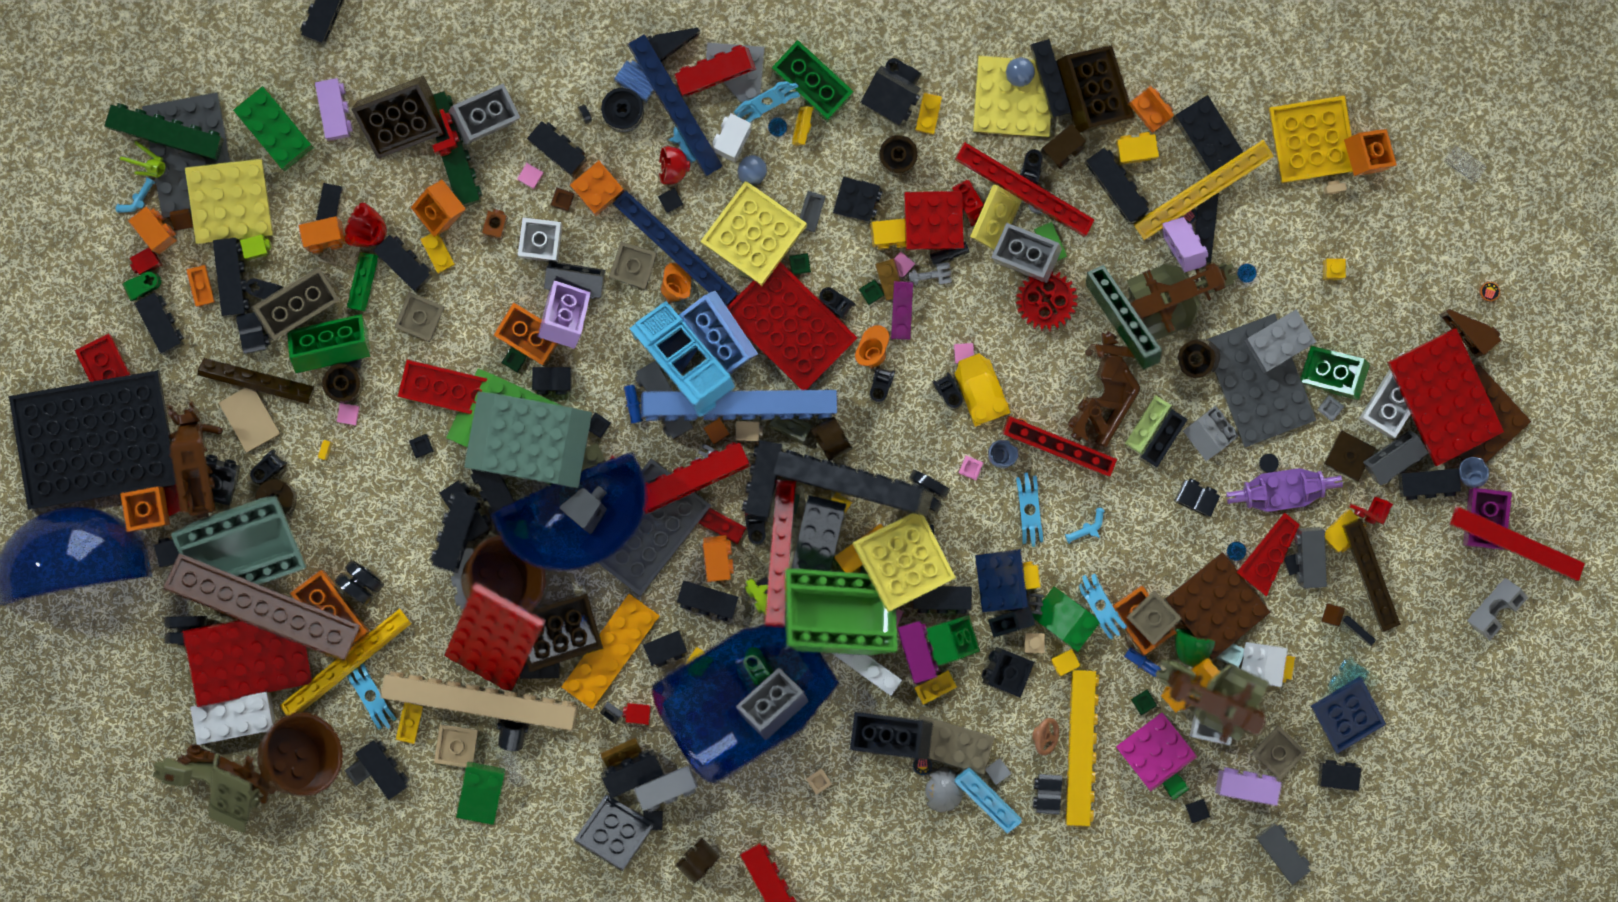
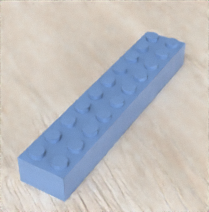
M837 390L729 391L715 401V408L703 416H699L696 413L693 404L683 392H643L641 394V418H646V421H657L659 417H665V421H677L678 417H684V421H695L697 417H703V420L707 421L715 420L717 417H723V420H734L736 417L741 416L742 420H753L755 416H761V420H772L775 416H780L781 420L792 419L794 416H799V419H811L813 416H818V419H829L837 413Z

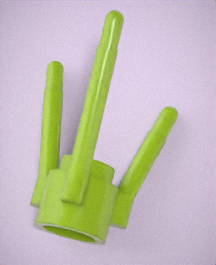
M135 141L134 144L154 159H149L146 163L130 158L120 157L122 161L144 167L147 172L135 171V175L158 178L163 175L166 168L165 163L162 162L163 158L155 155L138 141Z

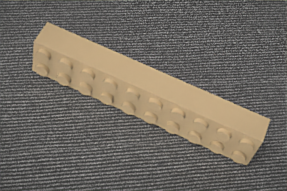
M390 671V674L384 675L380 698L571 731L575 729L578 706H574L575 702L563 700L562 703H556V699L549 697L538 700L536 695L524 694L521 697L517 696L518 692L507 690L503 694L498 693L499 689L487 687L485 690H480V686L466 684V687H462L460 682L447 681V684L441 683L442 679L431 677L427 681L422 680L423 676L414 674L404 677L403 672Z

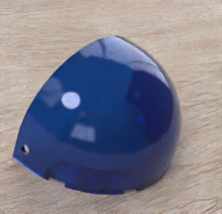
M633 451L582 470L578 488L551 484L503 507L491 516L504 543L522 560L540 568L558 571L588 567L613 555L625 545L636 531L646 506L647 490L645 477ZM600 486L607 493L600 501L607 510L590 535L559 507L581 488L592 494Z
M67 507L40 514L20 526L8 538L0 551V606H6V604L19 602L30 597L143 577L150 578L152 577V571L145 544L136 531L127 532L126 523L123 519L100 509Z

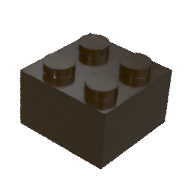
M1071 123L1043 146L1040 152L1053 170L1056 168L1061 170L1069 163V158L1072 155L1075 158L1084 151L1086 140Z

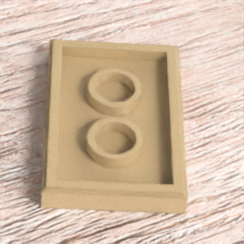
M243 388L219 402L246 453L281 434L256 390Z

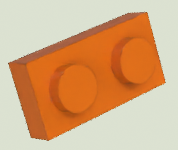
M206 265L187 269L195 306L200 307L215 303Z

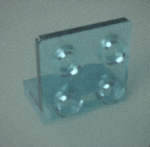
M1352 657L1349 660L1344 659L1339 667L1340 674L1338 677L1334 675L1328 684L1330 687L1329 692L1336 691L1359 676L1365 681L1370 672L1355 663Z

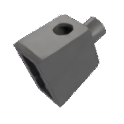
M600 486L592 494L581 488L559 508L591 535L607 510L600 502L607 493Z

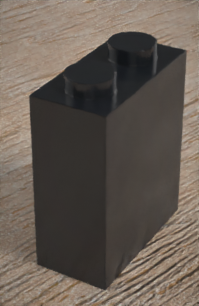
M881 65L860 103L900 125L903 120L907 121L912 113L909 109L912 105L915 106L921 96L918 93L921 88Z

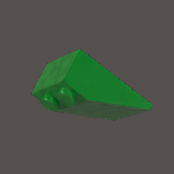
M1311 346L1300 379L1303 384L1339 396L1359 400L1370 363L1365 358Z
M1054 586L1042 601V614H1032L1034 620L1076 652L1081 649L1100 624L1094 615Z
M969 615L927 628V638L932 644L933 657L938 666L980 652Z
M467 761L456 818L494 825L505 768Z

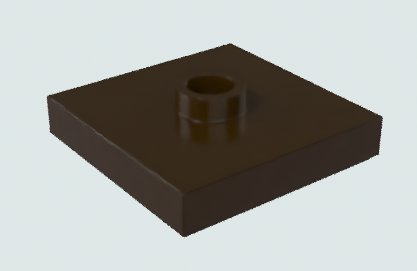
M1341 430L1324 465L1359 482L1366 468L1363 462L1372 456L1376 447Z

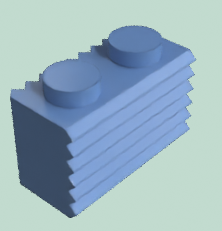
M626 61L614 78V81L623 88L636 92L640 99L647 103L654 93V89L643 71L640 70L639 64L635 61L631 63Z

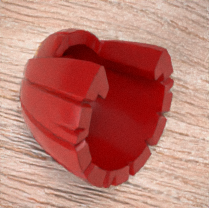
M362 202L355 207L354 213H351L348 219L344 239L347 245L354 247L375 246L385 239L387 227L381 215L373 207Z

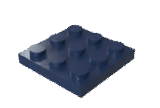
M1021 549L975 555L982 612L1028 607Z
M1360 676L1310 706L1336 754L1386 725Z

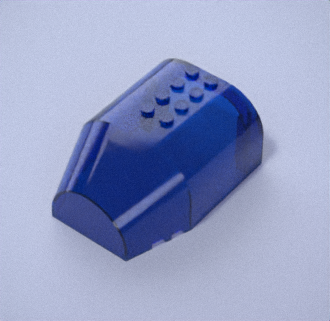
M785 620L784 627L765 626V624L737 631L653 683L652 697L662 721L688 763L701 778L711 784H716L803 730L812 716L816 714L819 707L838 686L839 682L821 652L797 651L787 646V620ZM750 647L759 648L773 671L775 672L780 668L804 692L809 701L767 740L741 716L736 708L742 700L758 687L753 683L743 664L745 652ZM750 657V658H749L750 660H753V661L757 660V659L754 658V657Z

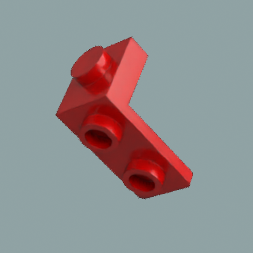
M441 109L440 113L450 139L434 144L432 147L436 155L445 156L450 154L452 149L458 148L457 142L460 140L456 130L452 131L450 124L453 121L450 113H445L444 109Z
M967 179L953 186L952 190L962 191V207L972 227L976 224L984 204L971 182Z
M1374 497L1368 511L1353 504H1350L1349 508L1355 511L1354 514L1356 516L1365 518L1364 521L1375 525L1377 522L1384 525L1393 504Z

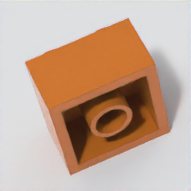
M1387 129L1362 132L1344 139L1354 176L1382 172L1397 165Z
M599 160L570 184L574 192L595 216L600 214L624 192L622 186Z
M443 180L426 188L410 207L433 237L448 230L466 210Z
M146 206L128 221L149 248L160 255L177 241L174 237L176 232L170 225L168 226L162 222L165 219L158 210L156 211L154 208L150 209Z
M336 216L298 225L303 248L312 252V254L324 252L323 249L330 247L331 250L340 249L343 244H346L342 221Z
M153 487L121 493L127 532L170 525L164 487Z
M726 535L703 538L707 582L729 580L731 574H734L733 559H729V555H732L731 540H727Z

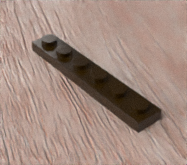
M203 358L197 373L198 376L306 404H309L315 386Z
M1359 518L1342 525L1380 630L1385 632L1401 625L1362 519Z

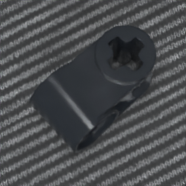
M891 58L887 61L885 68L890 70L891 67L889 65L896 64L897 70L893 72L915 85L922 75L918 70L906 65L899 59Z
M1031 149L1026 153L1020 171L1021 176L1036 185L1039 182L1042 154L1039 150ZM1030 154H1036L1038 156V162L1030 163L1028 160V156Z
M252 278L246 283V291L260 299H265L283 288V286L256 278ZM257 283L260 289L253 292L251 285Z
M831 287L823 288L819 294V300L843 320L846 319L849 310L856 305L849 298L841 295ZM824 292H831L833 299L825 301L822 297Z
M880 366L876 367L869 395L873 403L880 404L885 401L893 381L894 370L888 371L881 369ZM881 390L884 396L881 399H876L873 396V392Z
M949 372L939 380L932 381L936 391L949 409L956 410L961 407L963 402L962 395ZM951 396H957L959 403L951 405L948 399Z
M273 449L252 468L250 477L257 484H263L280 472L287 465V462L282 461L277 456L275 449ZM259 470H263L265 473L264 478L261 480H257L255 477L256 472Z
M745 518L749 541L756 546L762 545L766 539L765 522ZM756 531L761 532L763 535L762 539L758 542L753 541L751 538L752 534Z

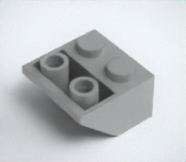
M1216 405L1183 430L1205 461L1219 453L1239 436Z

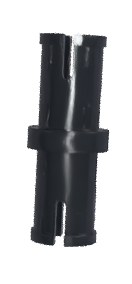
M964 241L963 249H943L929 255L933 266L941 262L952 261L960 255L967 254L969 249L966 241Z

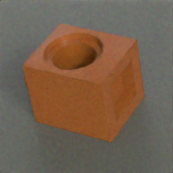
M493 209V212H487L482 231L483 235L503 239L508 217L504 215V211ZM499 219L501 221L500 226L492 228V220Z

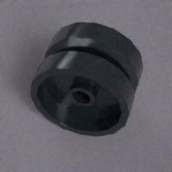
M622 87L613 89L602 100L601 112L603 119L608 127L615 132H631L639 127L643 121L644 108L642 100L631 89ZM625 108L626 112H620V109Z
M913 469L909 476L911 482L928 488V492L932 493L933 496L946 498L950 491V488L915 469ZM932 497L929 509L938 513L942 503L937 498Z
M351 559L345 566V569L352 578L345 573H340L335 579V583L359 602L369 606L374 600V596L367 588L373 592H380L385 584L369 569Z
M207 616L164 617V627L177 628V632H167L164 634L165 644L185 645L182 631L206 627L208 625Z

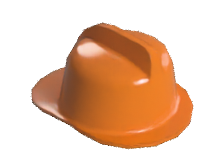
M669 263L664 269L663 282L660 288L661 293L667 299L668 304L688 298L691 289V276L677 263Z
M874 325L864 332L855 353V359L858 364L874 369V367L884 362L889 342V332L885 327Z

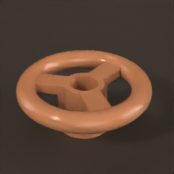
M1053 718L1043 720L1034 729L1032 734L1035 748L1042 756L1050 754L1055 749L1059 739V725ZM1049 724L1053 726L1054 735L1050 732ZM1052 741L1050 746L1046 750H1043L1046 743Z

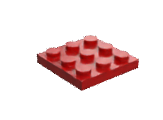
M962 191L904 192L906 250L964 248Z

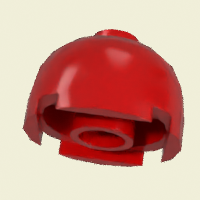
M663 146L664 148H661L659 163H661V171L663 173H659L660 183L676 184L683 180L686 172H689L690 161L686 159V155L681 149Z

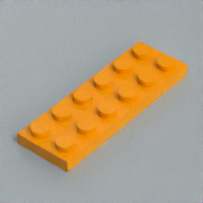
M628 594L599 634L603 649L585 654L561 687L593 710L660 615L631 594Z

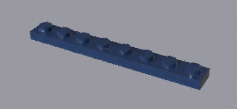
M645 34L628 43L627 46L705 177L723 167Z
M625 190L613 203L620 212L708 293L716 291L726 306L738 295L734 289L628 191Z

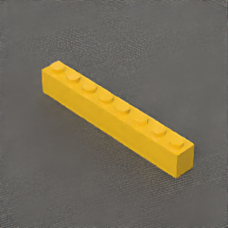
M1071 671L1066 825L1090 826V822L1094 821V810H1091V802H1094L1095 791H1091L1092 783H1095V772L1092 771V764H1096V752H1093V744H1097V733H1094V725L1098 723V714L1094 712L1099 700L1098 694H1095V687H1099V675H1096V671Z

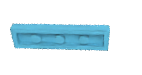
M970 767L955 778V783L1006 833H1009L1022 822V818Z

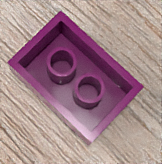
M1470 488L1467 510L1508 528L1512 492ZM1464 531L1463 546L1505 550Z
M917 621L897 627L913 683L937 677L936 673L939 672L937 662L931 659L930 654H933L931 643L926 642L925 635H927L925 624Z

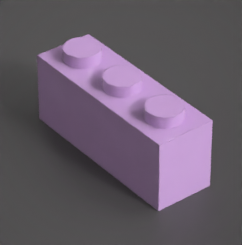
M338 78L315 82L325 139L331 141L351 137L350 132L353 131L351 120H347L346 113H349L347 101L344 102L343 94H346L344 83H340Z
M1184 217L1162 223L1163 238L1184 272L1206 266L1207 249L1205 246L1202 247L1200 238L1194 234L1191 223L1188 224Z

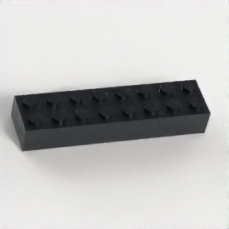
M787 450L786 453L779 452L773 473L775 475L927 517L933 494L929 493L928 488L922 485L912 483V486H910V483L894 478V481H892L891 478L877 473L874 477L875 474L866 470L858 469L856 472L857 469L843 464L839 466V464L822 459L821 462L820 459L806 454L803 458L802 454Z

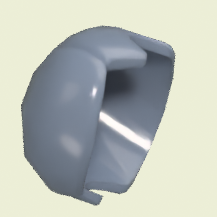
M1023 57L1011 60L1005 72L1007 80L1012 85L1018 87L1028 85L1035 75L1033 63Z
M756 155L746 156L738 166L739 180L742 183L748 182L753 186L759 185L767 173L766 163L761 157Z
M998 440L992 443L988 449L989 461L997 468L1006 469L1012 466L1018 459V448L1013 446L1008 440Z
M1476 457L1465 459L1460 464L1459 469L1461 481L1470 488L1483 486L1489 479V468L1484 464L1483 459Z

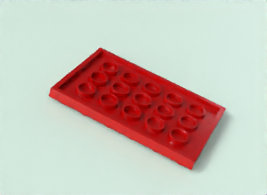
M781 262L763 286L753 280L727 306L745 335L801 390H807L858 339Z
M1453 328L1387 362L1435 466H1439L1504 432L1457 328Z
M476 583L444 656L465 667L467 670L476 673L483 679L499 686L501 689L513 691L543 627L544 621Z
M241 620L182 631L197 707L240 699L243 696L307 685L312 681L306 646Z

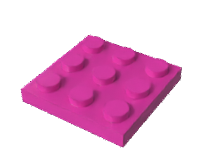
M1160 713L1116 746L1150 792L1197 758L1193 750L1163 713Z

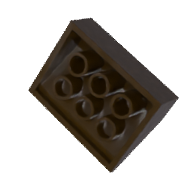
M1112 45L1065 55L1056 60L1073 123L1080 133L1096 130L1135 117L1132 107L1129 105L1130 100Z
M424 75L360 99L352 108L377 159L445 133L433 93Z
M585 592L576 593L536 606L528 612L544 621L543 627L526 661L529 672L603 649L589 598Z

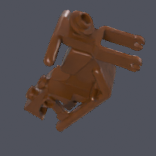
M1109 331L1106 334L1103 332L1101 334L1103 345L1091 344L1085 351L1086 356H1091L1096 352L1097 357L1102 358L1096 376L1103 383V395L1099 398L1086 397V399H1083L1078 405L1079 410L1076 415L1070 418L1068 422L1069 427L1067 428L1071 432L1070 436L1079 442L1081 439L1088 441L1089 438L1086 436L1085 427L1089 418L1095 432L1098 433L1094 442L1105 447L1109 444L1140 392L1137 380L1121 356L1135 357L1128 347L1115 345L1119 343L1116 340L1117 336ZM1099 407L1113 409L1106 422L1101 415Z
M189 402L190 408L183 410L184 414L181 415L176 413L172 405H168L169 417L175 425H180L177 431L170 434L172 441L170 457H172L181 513L189 512V516L197 515V518L209 517V513L216 511L212 492L215 485L213 477H210V473L213 472L206 464L204 452H207L208 448L204 447L203 432L219 435L222 434L223 429L217 426L201 424L200 412L194 402Z

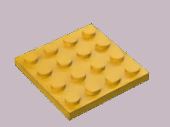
M1345 95L1269 107L1281 183L1353 172L1344 139L1352 136Z

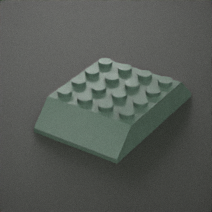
M478 392L464 468L578 488L592 412L500 394Z
M264 497L197 520L171 534L180 554L258 585L306 568V564L277 497Z

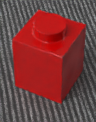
M149 247L130 257L132 262L130 266L135 274L142 275L145 272H151L162 266L157 254Z
M627 703V707H623L622 718H626L625 722L649 725L651 705Z

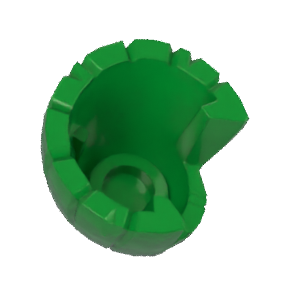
M1177 628L1175 630L1176 653L1183 664L1195 667L1206 658L1209 659L1215 645L1214 640L1197 639L1187 629Z

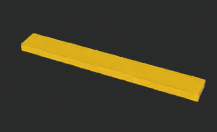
M1262 140L1139 219L1133 225L1143 240H1146L1163 229L1162 223L1185 215L1273 158L1274 155L1265 141Z
M398 609L352 646L345 662L336 659L316 675L309 684L301 687L280 704L286 716L292 713L303 712L410 626L411 622L404 612Z

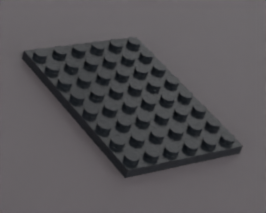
M160 370L9 396L28 510L118 495L153 487L176 485L172 457H170L172 441Z

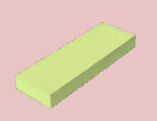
M1155 395L1125 444L1141 454L1172 405Z

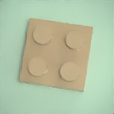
M440 724L434 763L466 767L467 761L474 762L479 730Z

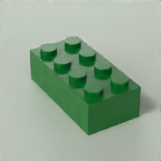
M799 40L772 66V72L783 82L787 81L790 84L796 83L798 85L792 91L798 92L800 98L810 107H813V110L827 123L854 95V91Z
M263 86L233 110L283 171L288 170L314 148Z
M362 314L287 332L289 359L295 374L371 357L368 329Z

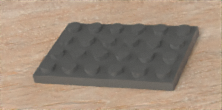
M217 92L142 106V109L147 112L146 115L153 117L154 114L164 116L166 121L172 122V119L184 122L183 126L187 127L196 125L202 128L201 131L207 133L209 130L219 132L220 136L225 139L218 161L148 141L150 151L163 158L162 162L165 163L166 167L163 175L155 178L161 214L164 219L170 218V211L189 208L190 214H192L185 167L231 162Z
M1275 313L1206 339L1215 344L1220 351V362L1215 370V374L1244 448L1316 421L1292 357L1263 373L1244 342L1247 338L1276 322Z
M652 458L580 548L639 596L644 593L712 506L694 492L645 514L635 490L643 483L648 482L650 484L655 482V478L660 475L666 474L668 476L671 474Z

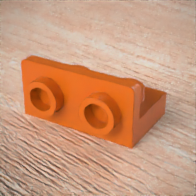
M1149 86L1129 103L1152 133L1174 116L1172 108L1164 103L1160 93L1153 89L1152 86Z

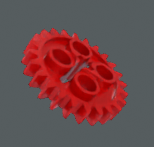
M1052 271L1047 283L1028 276L1029 282L1022 281L1025 287H1018V290L1022 293L1016 294V298L1020 299L1016 302V306H1022L1018 309V313H1024L1021 316L1022 320L1028 318L1027 325L1034 323L1033 329H1036L1039 325L1041 331L1048 327L1049 332H1051L1052 326L1059 330L1058 324L1061 323L1063 326H1066L1065 319L1072 320L1069 314H1076L1073 308L1078 307V303L1074 302L1078 299V295H1072L1076 292V288H1070L1073 282L1066 283L1067 276L1061 279L1060 272L1055 276ZM1046 284H1052L1054 286V289L1052 291H1046L1044 289V286ZM1037 287L1042 290L1046 299H1050L1052 307L1058 312L1057 314L1052 311L1047 302H1044L1043 296L1036 289ZM1031 295H1037L1039 297V299L1036 302H1030L1028 300V298ZM1058 299L1065 300L1063 306H1057L1055 302ZM1048 310L1050 314L1047 317H1041L1040 312Z

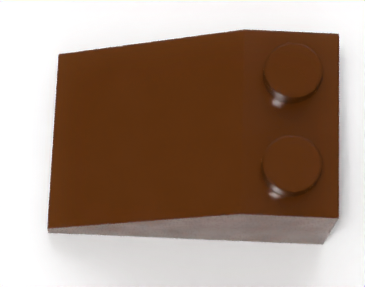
M1451 309L1439 314L1451 329L1457 328L1463 343L1476 358L1485 355L1501 341L1500 333L1494 327L1491 328L1487 324Z

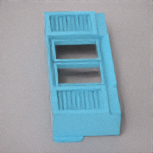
M667 301L629 328L633 338L641 342L693 404L699 416H703L715 408V401L735 388L731 376ZM679 330H682L691 342L667 359L657 346ZM697 347L707 360L682 377L672 364Z

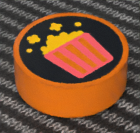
M1487 282L1480 288V296L1485 301H1494L1500 295V288L1494 282Z

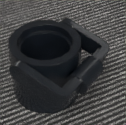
M498 719L497 729L500 730L498 746L506 751L521 750L523 748L524 735L528 733L529 723Z

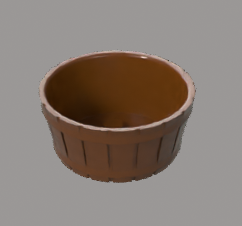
M500 535L499 537L495 536L487 539L473 551L463 568L461 583L465 598L468 600L473 587L477 583L526 612H530L542 599L546 586V573L540 556L531 545L514 536Z
M307 712L292 713L279 719L263 737L257 753L258 768L267 784L278 792L295 796L315 795L326 790L337 779L343 762L342 745L333 727L321 717Z

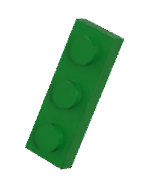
M359 253L346 308L366 311L379 256Z

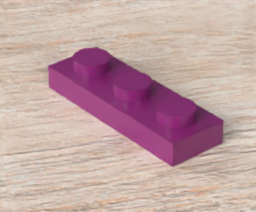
M894 281L891 339L910 340L913 282Z

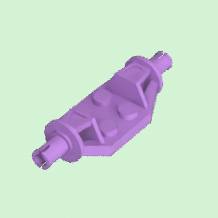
M1301 468L1264 473L1249 483L1244 482L1243 490L1226 492V497H1235L1227 499V503L1245 501L1248 509L1253 507L1265 512L1304 507L1319 497L1324 498L1326 489L1342 488L1343 482L1334 483L1335 481H1341L1342 477L1338 475L1324 478L1321 471L1316 473ZM1252 500H1262L1263 502H1252Z

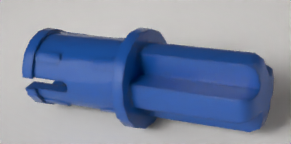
M625 386L626 407H628L631 424L643 421L639 406L641 403L638 402L635 386Z
M1132 647L1129 648L1124 656L1136 664L1138 669L1142 668L1153 677H1156L1157 669L1161 671V668L1147 659V656H1143Z

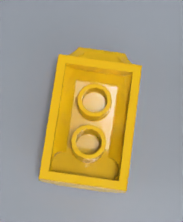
M980 353L958 361V367L954 375L974 427L1010 414L1008 403L991 361Z

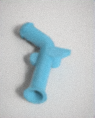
M675 126L673 131L674 137L667 141L679 144L681 150L686 155V159L691 163L695 161V158Z
M146 177V182L139 194L136 193L132 196L133 204H117L115 207L116 212H134L138 208L143 209L145 207L143 200L156 182Z
M1103 508L1095 510L1094 524L1084 523L1082 529L1065 534L1068 544L1088 534L1100 538L1097 530L1102 526L1105 510Z

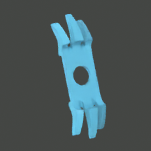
M787 81L778 82L776 86L749 101L745 100L734 113L739 118L751 113L746 121L752 122L755 118L761 117L763 113L781 103L785 104L792 98L800 97L798 92H789L797 88L798 85L796 83L790 84ZM768 97L773 102L765 105L762 103V99Z
M1027 472L1024 473L1025 492H1022L1020 477L1016 478L1022 523V542L1026 544V529L1029 528L1031 545L1035 547V528H1038L1039 541L1043 542L1037 476H1033L1034 491H1031ZM1027 504L1035 506L1036 510L1033 515L1025 513L1024 508Z
M1086 575L1082 576L1085 588L1081 583L1079 589L1099 620L1100 626L1110 639L1114 638L1107 625L1117 636H1120L1121 634L1112 618L1123 629H1126L1127 626L1121 620L1118 612L1115 611L1103 591L1097 575H1092V582L1096 589L1091 585ZM1104 600L1106 603L1105 608L1101 611L1097 610V602Z
M362 663L360 666L365 678L362 677L357 668L353 671L358 681L357 683L351 674L347 675L368 710L378 729L382 728L375 716L377 713L384 725L390 728L391 726L383 713V709H385L393 721L396 720V717L385 700L380 698L381 694L367 671L365 664ZM368 690H373L376 694V698L373 701L365 699V693Z

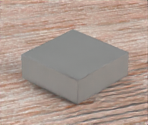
M1328 395L1317 411L1333 422L1345 406Z
M1000 758L985 769L995 785L1011 774Z

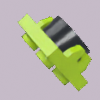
M765 576L757 582L751 578L746 581L747 586L745 589L750 597H755L757 603L754 605L758 612L766 615L768 578Z

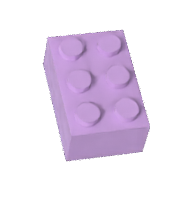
M554 280L548 293L538 337L575 349L582 333L591 292Z
M1224 767V771L1219 770L1215 793L1277 806L1281 782L1276 781L1277 777L1262 774V778L1257 777L1258 774L1248 771L1238 774L1239 770Z

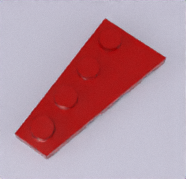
M1283 513L1236 572L1265 597L1269 593V589L1275 580L1280 565L1299 528V524L1286 513Z

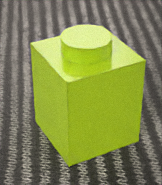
M264 235L240 240L246 260L270 255L271 243L269 238L266 239Z

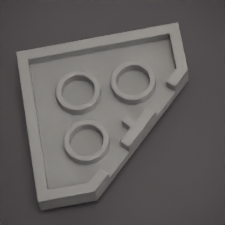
M707 42L706 59H713L714 55L720 52H725V54L731 52V48L738 45ZM742 45V47L749 48L756 70L724 82L740 103H743L745 100L749 101L761 94L764 47Z

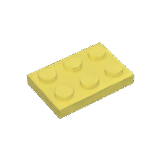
M993 185L970 237L994 251L1006 223L1012 224L1022 200L1003 188Z

